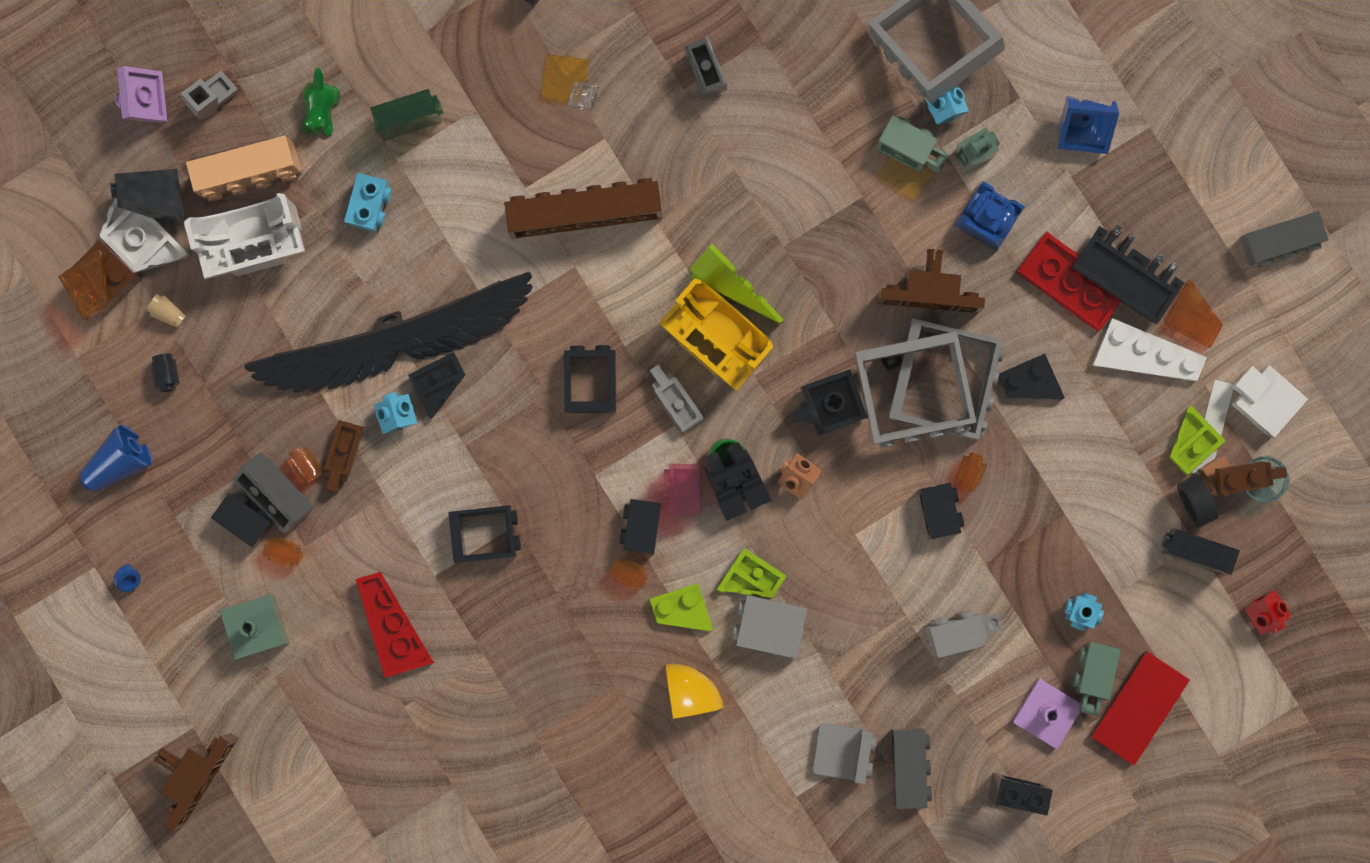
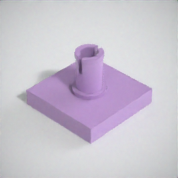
M128 66L117 68L119 93L115 97V102L121 109L122 119L154 123L167 122L162 71Z
M1038 678L1012 722L1055 749H1058L1080 713V703Z

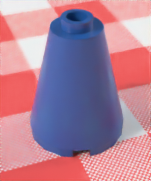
M120 425L114 428L81 470L80 482L82 486L89 491L97 492L147 469L153 463L149 448L146 444L141 446L138 443V434L129 427Z

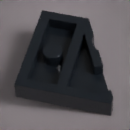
M455 352L408 374L430 419L436 415L466 375Z
M1045 353L999 373V380L1007 398L1053 400L1065 398Z

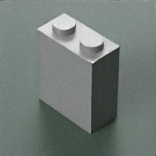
M746 595V600H740L738 614L742 615L740 625L735 624L732 639L737 640L736 646L797 659L808 608Z

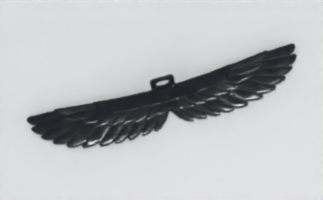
M526 272L504 281L500 280L467 296L460 297L406 320H402L400 311L390 313L377 319L378 329L343 339L315 344L314 346L275 353L273 356L246 363L244 368L249 372H255L251 377L256 381H264L265 386L278 385V390L293 388L294 393L310 389V392H314L328 385V389H334L341 386L342 383L343 386L349 385L356 379L358 382H361L370 373L371 377H374L383 368L384 372L388 371L394 364L399 350L410 357L425 359V356H438V352L450 353L452 348L466 347V344L480 341L479 336L495 333L496 328L510 322L509 317L520 312V308L517 307L527 302L528 298L526 295L531 292L533 287L532 284L527 283L531 280L532 275L531 272ZM389 318H396L394 321L390 323H383L385 320Z

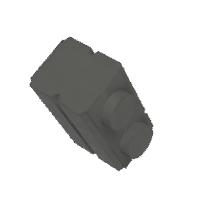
M704 38L685 46V55L703 99L727 90L726 80L709 38Z

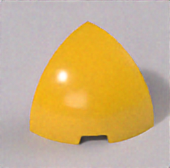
M666 664L673 719L724 708L723 700L717 687L704 674L686 665Z

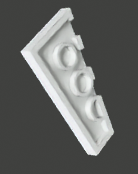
M1112 318L1092 366L1196 382L1207 357Z

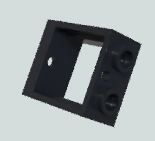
M597 345L595 350H585V346H570V350H564L565 413H617L616 350H611V346ZM571 358H609V401H572Z
M512 505L448 512L454 563L517 556V551H521L520 536H515L514 525H518L517 510H512ZM505 513L509 551L466 555L462 518Z
M993 773L988 798L996 805L1047 816L1053 790L1042 783Z

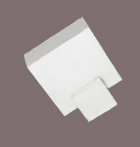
M1270 365L1264 367L1260 372L1253 366L1248 367L1231 386L1240 394L1232 403V406L1269 438H1275L1308 400Z

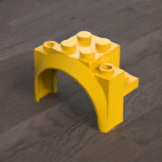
M693 279L675 300V305L659 322L660 326L678 340V344L712 374L724 380L735 391L756 371L770 355L773 348L771 340L711 287L698 279Z

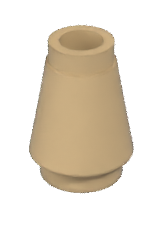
M158 293L146 308V311L151 313V317L176 328L181 325L186 317L165 295L162 297Z

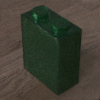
M429 89L370 107L377 132L384 141L442 123L440 115L444 114L437 94L432 95Z

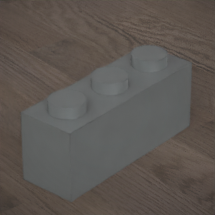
M1319 211L1246 233L1240 237L1249 266L1258 264L1259 268L1273 264V259L1282 256L1283 260L1298 256L1297 251L1306 249L1307 253L1321 249V244L1329 240Z
M262 452L243 464L232 478L242 491L284 534L301 523L314 508L308 498Z
M923 728L892 729L894 807L896 809L928 808L927 802L932 801L931 786H927L926 777L931 775L930 760H926V750H930V736L925 734Z

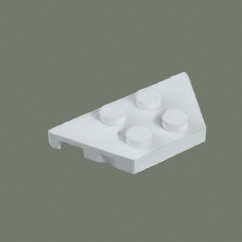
M116 198L114 199L113 205L110 206L107 213V222L102 227L100 237L135 273L150 270L189 256L186 250L154 218L118 208Z

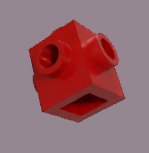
M1275 590L1254 599L1244 609L1250 617L1251 623L1261 635L1269 631L1274 634L1282 630L1286 626L1284 622L1291 616L1287 605L1280 599Z

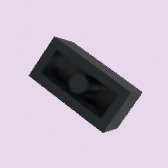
M951 483L918 489L928 539L961 533V528L964 527L962 513H957L955 505L956 502H959L956 487L952 488Z
M240 492L236 495L228 493L211 516V519L250 547L257 548L274 523L259 507L256 510L250 506L251 500Z
M630 499V504L625 503L623 519H628L626 529H621L619 544L624 545L623 550L654 554L661 503Z

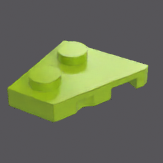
M1191 405L1186 412L1169 458L1188 476L1221 447L1226 440Z
M744 547L717 590L773 598L787 575Z
M698 583L650 598L657 623L705 631L713 630Z

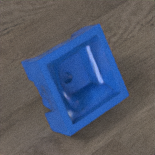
M1066 96L1059 124L1058 149L1108 154L1119 116L1116 101H1112V105L1108 106L1090 100H1082L1080 102L1074 97Z
M982 181L954 226L997 252L1025 206L1015 200L1007 199L996 192L993 186Z

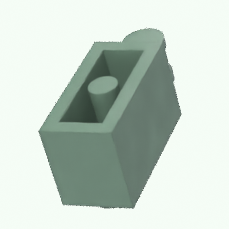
M893 115L875 147L876 150L918 172L921 171L923 166L935 172H941L949 157L946 152L934 146L938 139L933 137L930 131L918 129L912 126L907 119ZM931 154L936 157L935 161L929 159L928 156Z
M986 127L961 141L954 150V153L965 172L968 173L991 160L999 151L998 145L1000 143L993 131L989 133Z
M1088 642L1085 644V647H1081L1078 661L1082 662L1080 672L1076 671L1073 679V687H1076L1075 693L1082 695L1079 712L1098 716L1102 700H1110L1121 649ZM1088 697L1096 698L1094 705L1087 703Z

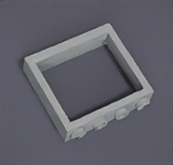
M899 0L868 22L871 32L868 35L873 40L876 47L880 45L884 49L883 53L891 64L895 62L899 66L898 70L901 76L906 81L910 79L914 84L913 87L916 93L922 97L925 96L930 103H933L1005 50L1001 34L970 0L947 1L981 37L984 43L930 82L886 33L887 29L927 0Z
M913 318L910 321L905 342L917 340L920 331L935 335L957 331L960 341L990 348L975 410L976 423L972 424L971 431L956 432L955 428L945 430L946 434L975 441L979 440L980 436H984L985 429H987L988 422L984 421L986 411L990 412L993 403V397L990 396L991 387H996L999 372L995 370L997 362H1002L1005 347L1001 346L1003 340ZM915 352L902 355L887 419L921 427L937 422L901 414Z
M957 331L854 353L873 445L879 444L880 448L895 445L894 440L903 438L905 443L920 440V435L930 433V438L946 435L945 430L955 428L956 432L970 430V425L976 423ZM949 345L964 418L880 435L865 362Z

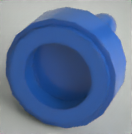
M130 564L122 566L113 577L115 586L121 592L134 590L141 581L139 572Z

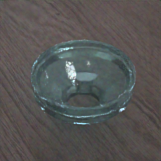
M1260 456L1249 462H1271V467H1285L1280 460L1271 456ZM1287 468V477L1273 479L1272 486L1245 491L1250 498L1263 503L1278 500L1285 494L1289 485Z

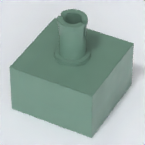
M275 594L220 610L235 660L289 643Z

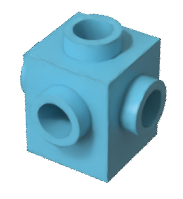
M958 85L933 103L926 99L928 110L933 115L937 125L950 123L969 112L964 100V93Z
M397 392L382 396L383 401L374 404L376 417L379 420L383 434L403 430L417 424L409 394L398 396Z
M1082 592L1081 596L1073 595L1072 599H1068L1064 613H1066L1065 619L1072 622L1071 627L1086 631L1087 627L1094 629L1095 624H1100L1104 611L1101 610L1103 604L1096 602L1097 597ZM1085 607L1090 609L1087 617L1082 615V610Z

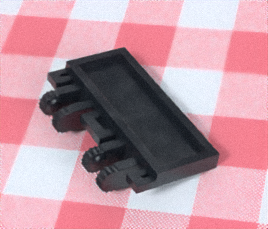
M1117 225L1107 240L1103 241L1108 231L1099 226L1071 269L1157 325L1184 284L1177 277H1174L1170 285L1167 283L1178 265L1174 262L1169 264L1160 279L1154 275V272L1161 265L1165 256L1159 253L1147 270L1146 267L1151 260L1134 248H1132L1128 256L1124 255L1135 239V236L1132 234L1127 236L1120 249L1117 250L1111 245L1121 233L1122 227Z

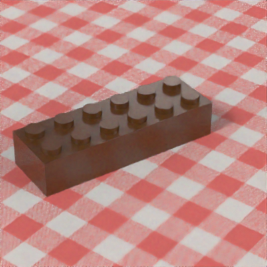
M652 178L637 180V184L627 185V182L623 181L612 183V187L601 188V185H592L586 187V191L576 192V189L571 188L561 190V194L551 195L550 192H541L535 194V198L525 199L524 195L510 197V201L504 202L508 233L512 239L663 219L658 181H652Z

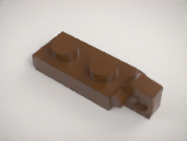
M341 420L338 421L324 466V476L329 477L326 490L338 493L341 481L347 482L348 476H350L364 427Z
M1259 461L1215 468L1217 494L1223 495L1267 488L1273 485V479L1287 477L1286 467H1271V462Z

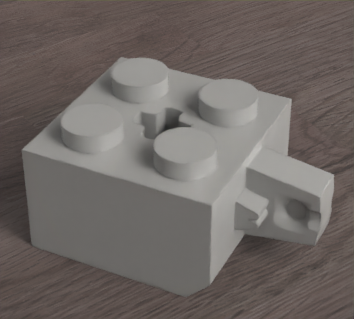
M970 610L955 613V619L948 620V617L930 620L931 625L925 626L932 655L936 658L982 647L987 639V635L1002 629L998 614L981 616L980 614H973V611Z

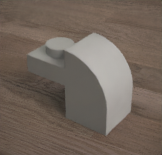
M220 71L206 82L201 78L181 92V100L199 120H203L218 112V107L237 94L238 89Z

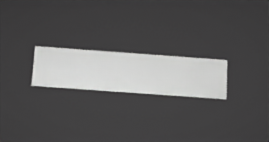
M1215 380L1204 419L1221 435L1233 393V388L1231 387L1233 384ZM1217 450L1192 473L1200 475L1197 469L1215 459Z

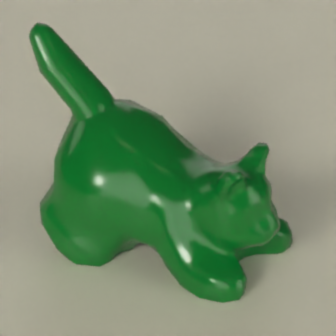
M316 68L313 82L307 83L303 91L306 110L301 131L303 133L310 132L312 135H319L323 131L324 135L329 137L333 132L331 110L340 101V91L336 86L324 83L321 69Z

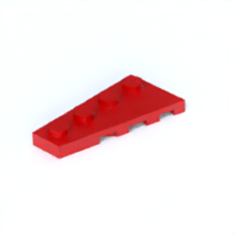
M378 572L355 579L384 678L434 663L382 573Z

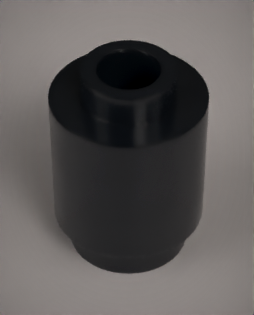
M172 354L153 356L150 367L154 388H160V392L176 390L175 386L179 385L180 381L176 360L173 359Z

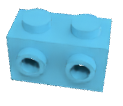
M357 173L344 222L348 226L377 233L378 228H382L385 222L386 213L383 212L385 202L389 203L392 196V188H389L390 183L384 179Z

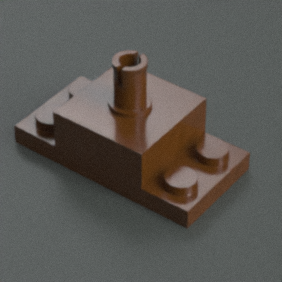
M927 249L926 271L909 270L905 275L904 290H902L900 285H886V288H882L878 293L877 304L978 314L984 309L985 298L979 297V293L963 292V295H960L961 275L941 273L943 250L937 249L935 251L934 260L935 249Z
M232 733L220 736L219 738L215 737L208 749L201 744L189 747L182 759L170 753L164 747L159 750L158 756H155L153 761L173 772L160 793L177 803L176 805L173 804L166 813L165 818L168 820L164 827L173 832L185 825L238 741V737Z

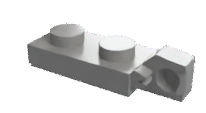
M659 365L650 370L657 381L652 384L655 393L683 433L704 419L676 376L674 377L671 372L665 375Z

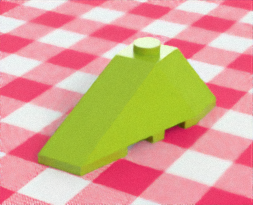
M711 244L691 266L690 272L692 275L690 278L692 281L693 279L703 281L721 297L779 326L783 322V318L761 295L754 293L755 290L747 279L736 275L735 266Z

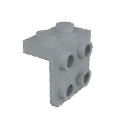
M822 723L819 726L813 772L817 775L853 780L855 783L865 784L866 778H871L873 763H869L870 752H875L877 738L872 737L873 732L871 730Z

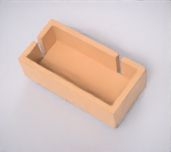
M286 135L186 162L193 191L204 200L207 199L208 202L220 200L223 198L222 195L231 192L232 195L243 194L247 192L249 187L265 188L271 186V182L275 181V179H281L282 182L296 179V175L302 173L295 145Z

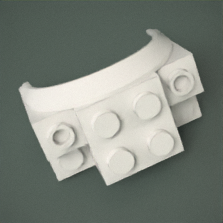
M278 193L277 197L236 210L205 217H190L184 221L190 248L198 254L203 276L206 280L229 273L241 276L285 264V258L306 252L300 233L302 227L297 208L288 200L285 194Z

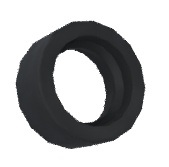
M1193 476L1177 484L1181 502L1189 517L1198 527L1218 519L1219 513L1216 503L1206 484L1199 476Z

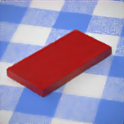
M1046 231L1016 271V274L1098 333L1121 302L1072 270L1071 267L1079 254Z
M1145 651L1090 737L1135 766L1190 679L1148 651Z

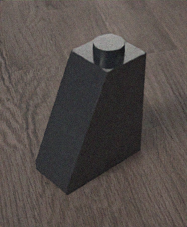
M177 169L115 174L114 183H110L111 198H116L118 208L176 226H183L184 213Z
M1171 529L1170 533L1166 532L1161 546L1164 547L1163 554L1220 575H1232L1240 553L1238 549L1178 529Z

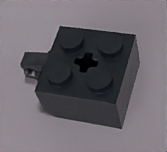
M850 369L802 386L800 390L804 402L800 403L801 409L789 413L792 423L804 419L807 425L813 423L817 436L868 418ZM832 396L834 400L839 399L840 401L836 410H834L833 406L828 407L827 405Z

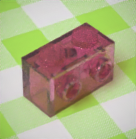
M669 464V469H664V484L669 485V495H663V510H668V516H699L700 464Z

